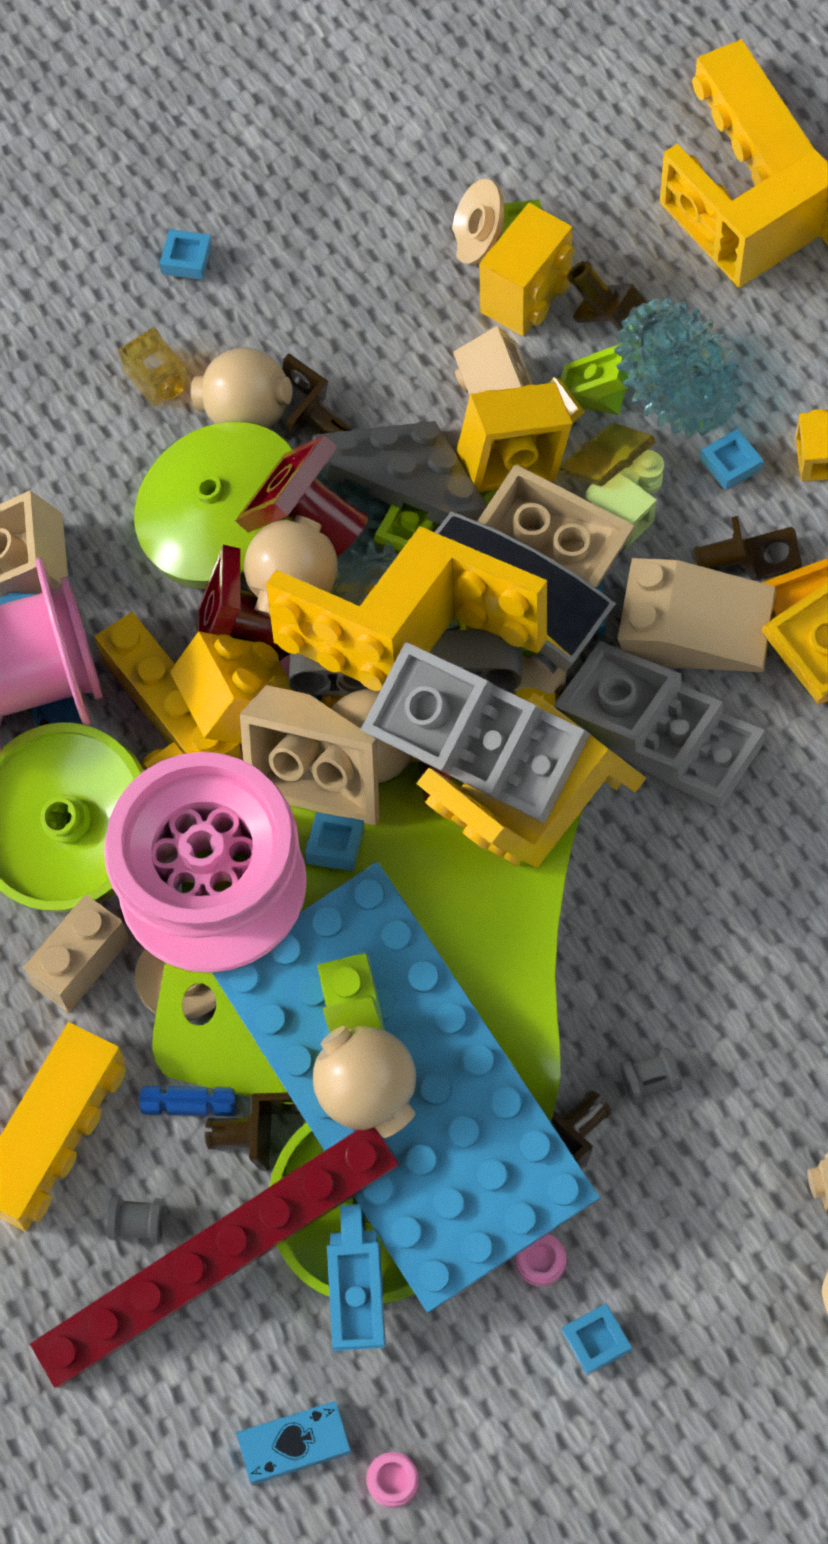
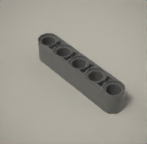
M484 629L445 630L429 652L489 681L507 692L516 689L522 681V647L512 646L504 641L502 637ZM290 653L288 684L296 692L311 696L348 695L358 690L368 689L354 678L340 672H330L312 659L300 654Z

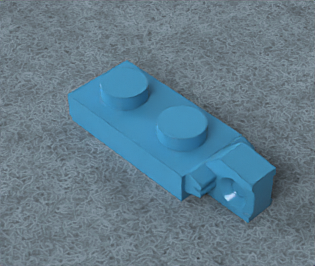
M361 1204L340 1205L341 1232L330 1233V1246H327L333 1351L386 1348L381 1247L378 1242L376 1230L366 1231L365 1214L361 1209Z

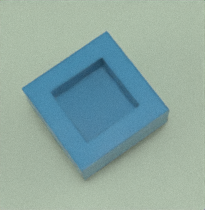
M169 229L160 260L161 274L203 280L212 248L211 235Z
M738 428L703 448L700 453V460L725 491L763 468L764 460Z
M316 812L305 850L306 864L354 872L365 833L364 820Z
M607 1303L563 1326L561 1329L586 1377L632 1352V1346Z

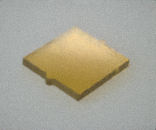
M612 422L589 442L583 443L578 451L560 465L559 469L565 475L602 487L624 468L630 467L635 459L656 443V440L651 434Z

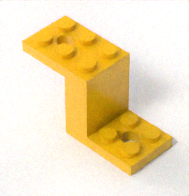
M677 143L664 151L660 204L734 284L740 288L818 237L828 245V160H825L813 149L734 200H731L726 188L719 183L716 184L704 172L700 161L695 156L688 155Z
M419 526L360 606L279 570H275L266 582L274 643L278 644L288 653L300 654L318 662L330 672H340L354 678L373 691L381 690L405 641L426 652H430L454 618L461 620L471 628L484 629L498 635L512 646L523 647L537 654L547 641V580Z
M533 693L528 699V702L535 704L542 710L580 727L536 693ZM590 735L546 823L465 783L463 786H460L431 768L426 770L416 784L430 794L425 803L447 820L451 819L464 828L462 833L484 850H490L501 859L504 857L516 867L524 861L538 868L603 782L616 791L623 784L636 793L646 780V777Z

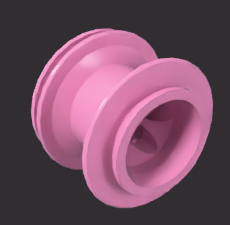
M38 557L35 561L43 593L0 605V729L3 716L74 697L83 725L91 727V719L84 694L94 693L96 700L103 698L75 596L68 576L62 577V585L53 589L43 558ZM0 732V754H1L2 748H3V742H2V737H1V732Z
M196 752L181 754L160 761L143 771L127 786L117 800L109 818L104 846L106 870L112 888L120 899V906L126 924L136 940L152 955L169 965L188 971L207 973L229 971L251 964L268 954L287 936L296 923L305 900L307 885L305 861L299 848L297 823L291 807L279 788L259 769L241 759L221 753ZM201 851H213L212 855L207 858H195L196 854ZM238 852H242L249 857L244 862L232 860L233 856ZM228 881L232 883L231 887L222 892L213 890L218 882ZM183 882L195 884L194 888L188 893L177 891L178 886Z

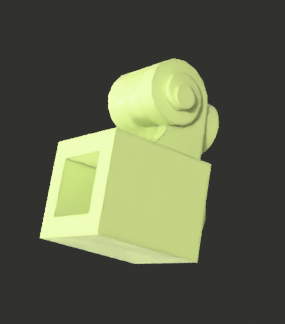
M630 449L624 451L615 462L613 471L604 480L599 478L594 481L584 496V499L635 525L632 534L623 546L624 550L655 520L656 499L650 494L656 493L662 486L664 461L657 452L652 450H641L636 453Z

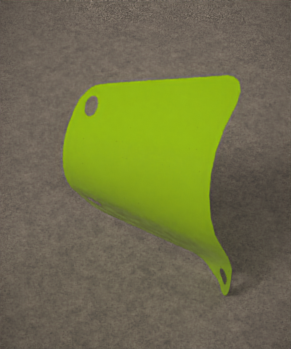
M410 762L406 769L398 776L378 784L380 821L376 826L364 823L365 833L353 872L306 864L305 850L317 811L290 805L297 823L299 848L305 861L307 879L305 900L300 912L378 861L551 1122L561 1080L555 980L557 937L564 884L571 849L582 811L538 868L524 861L516 867L504 857L501 859L490 850H484L462 833L464 828L453 820H447L431 807L425 806L423 790L416 784L421 778L419 762ZM451 777L450 779L451 781L455 782L460 786H463L464 784L463 782L453 777ZM201 851L196 854L195 858H207L212 855L213 851ZM242 852L236 853L232 858L235 862H244L249 859ZM228 881L218 882L213 890L222 892L231 887L232 883ZM183 882L181 893L190 892L195 884ZM165 963L152 1041V1053L162 1073L171 1079L213 1089L215 1087H232L235 1089L236 1094L251 1098L252 1094L287 1092L214 975L207 972L188 971ZM195 984L209 986L216 998L214 1016L204 1025L190 1023L184 1016L182 1009L186 991Z

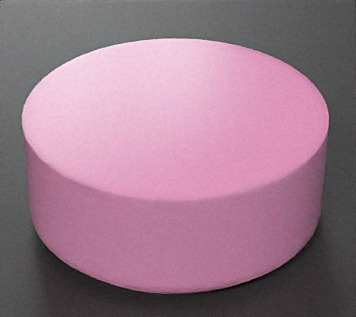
M547 1234L516 1255V1268L519 1275L527 1283L539 1287L549 1286L557 1282L566 1268V1252L562 1243L554 1236Z
M388 1452L378 1456L371 1463L367 1471L366 1482L370 1495L377 1503L388 1508H398L409 1503L416 1495L419 1487V1475L415 1464L406 1455L398 1452Z

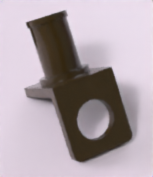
M581 261L573 266L567 274V280L574 285L584 298L574 313L573 319L577 323L611 321L629 344L636 349L641 348L657 323L658 316L633 284L606 285L589 261ZM633 307H636L642 316V325L637 332L630 328L628 316Z
M288 353L284 357L282 365L285 377H288L291 384L305 393L307 397L289 417L285 438L291 441L301 428L307 426L318 434L352 431V423L347 422L323 405L328 380ZM295 371H298L303 376H305L309 383H306L305 381L300 379L295 373Z
M739 516L731 517L734 530L733 538L694 547L695 560L698 566L719 570L740 564L741 568L746 569L751 580H761L802 568L797 534L793 527L750 537ZM775 542L785 543L789 547L786 559L776 564L769 563L764 559V552L769 545Z
M589 1091L564 1117L554 1110L551 1120L552 1126L581 1169L587 1165L593 1149V1145L585 1137L599 1123L607 1119L612 1112L605 1099H602L597 1105L594 1103L600 1097V1094L595 1091Z
M288 1092L252 1094V1109L249 1117H209L207 1119L205 1127L207 1129L212 1128V1132H205L206 1145L209 1150L249 1147L250 1161L260 1171H269L272 1114L301 1113L295 1104H286L294 1103Z

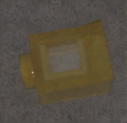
M152 327L118 349L124 373L153 407L163 400L169 401L176 398L183 391L184 387L189 384L185 364L162 339L155 327Z

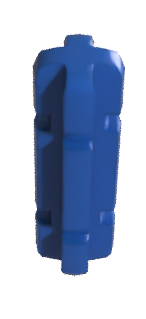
M145 1085L141 1088L139 1095V1107L145 1115H161L163 1110L168 1111V1115L208 1116V1111L215 1112V1116H232L235 1114L237 1103L236 1092L232 1087H215L214 1091H209L208 1087L168 1086L167 1090H163L161 1086Z

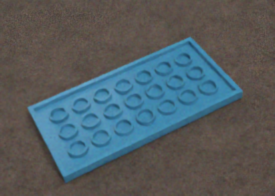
M377 861L300 912L296 923L287 936L271 952L251 964L229 971L213 972L212 974L325 1151L356 1131V1129L345 1127L328 1116L320 1106L314 1092L313 1069L315 1061L323 1050L320 1045L321 1041L330 1034L323 1014V1008L326 1007L317 964L362 953H367L369 956L385 1031L397 1037L406 1046L415 1065L416 1086L409 1104L416 1114L403 1129L385 1138L401 1166L355 1195L354 1198L358 1204H361L362 1211L374 1230H376V1233L426 1312L431 1313L601 1198Z

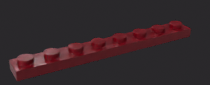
M375 1127L354 1131L31 1342L30 1346L53 1387L60 1388L382 1179L400 1167L401 1164L386 1139L380 1135Z

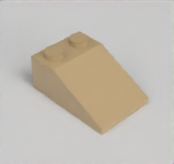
M516 464L477 521L534 548L577 574L596 589L632 534L635 526Z
M31 490L0 504V597L11 592L35 593V595L43 593L35 561L38 557L43 558L53 589L62 585V577L68 576L63 515Z
M632 558L618 642L621 650L663 667L764 672L769 641L763 635L761 629L763 625L772 620L776 589L771 585L679 560Z
M266 685L240 713L243 761L256 767L279 788L289 805L330 815L364 820L366 824L376 826L380 821L376 739L361 731L359 727L309 694Z

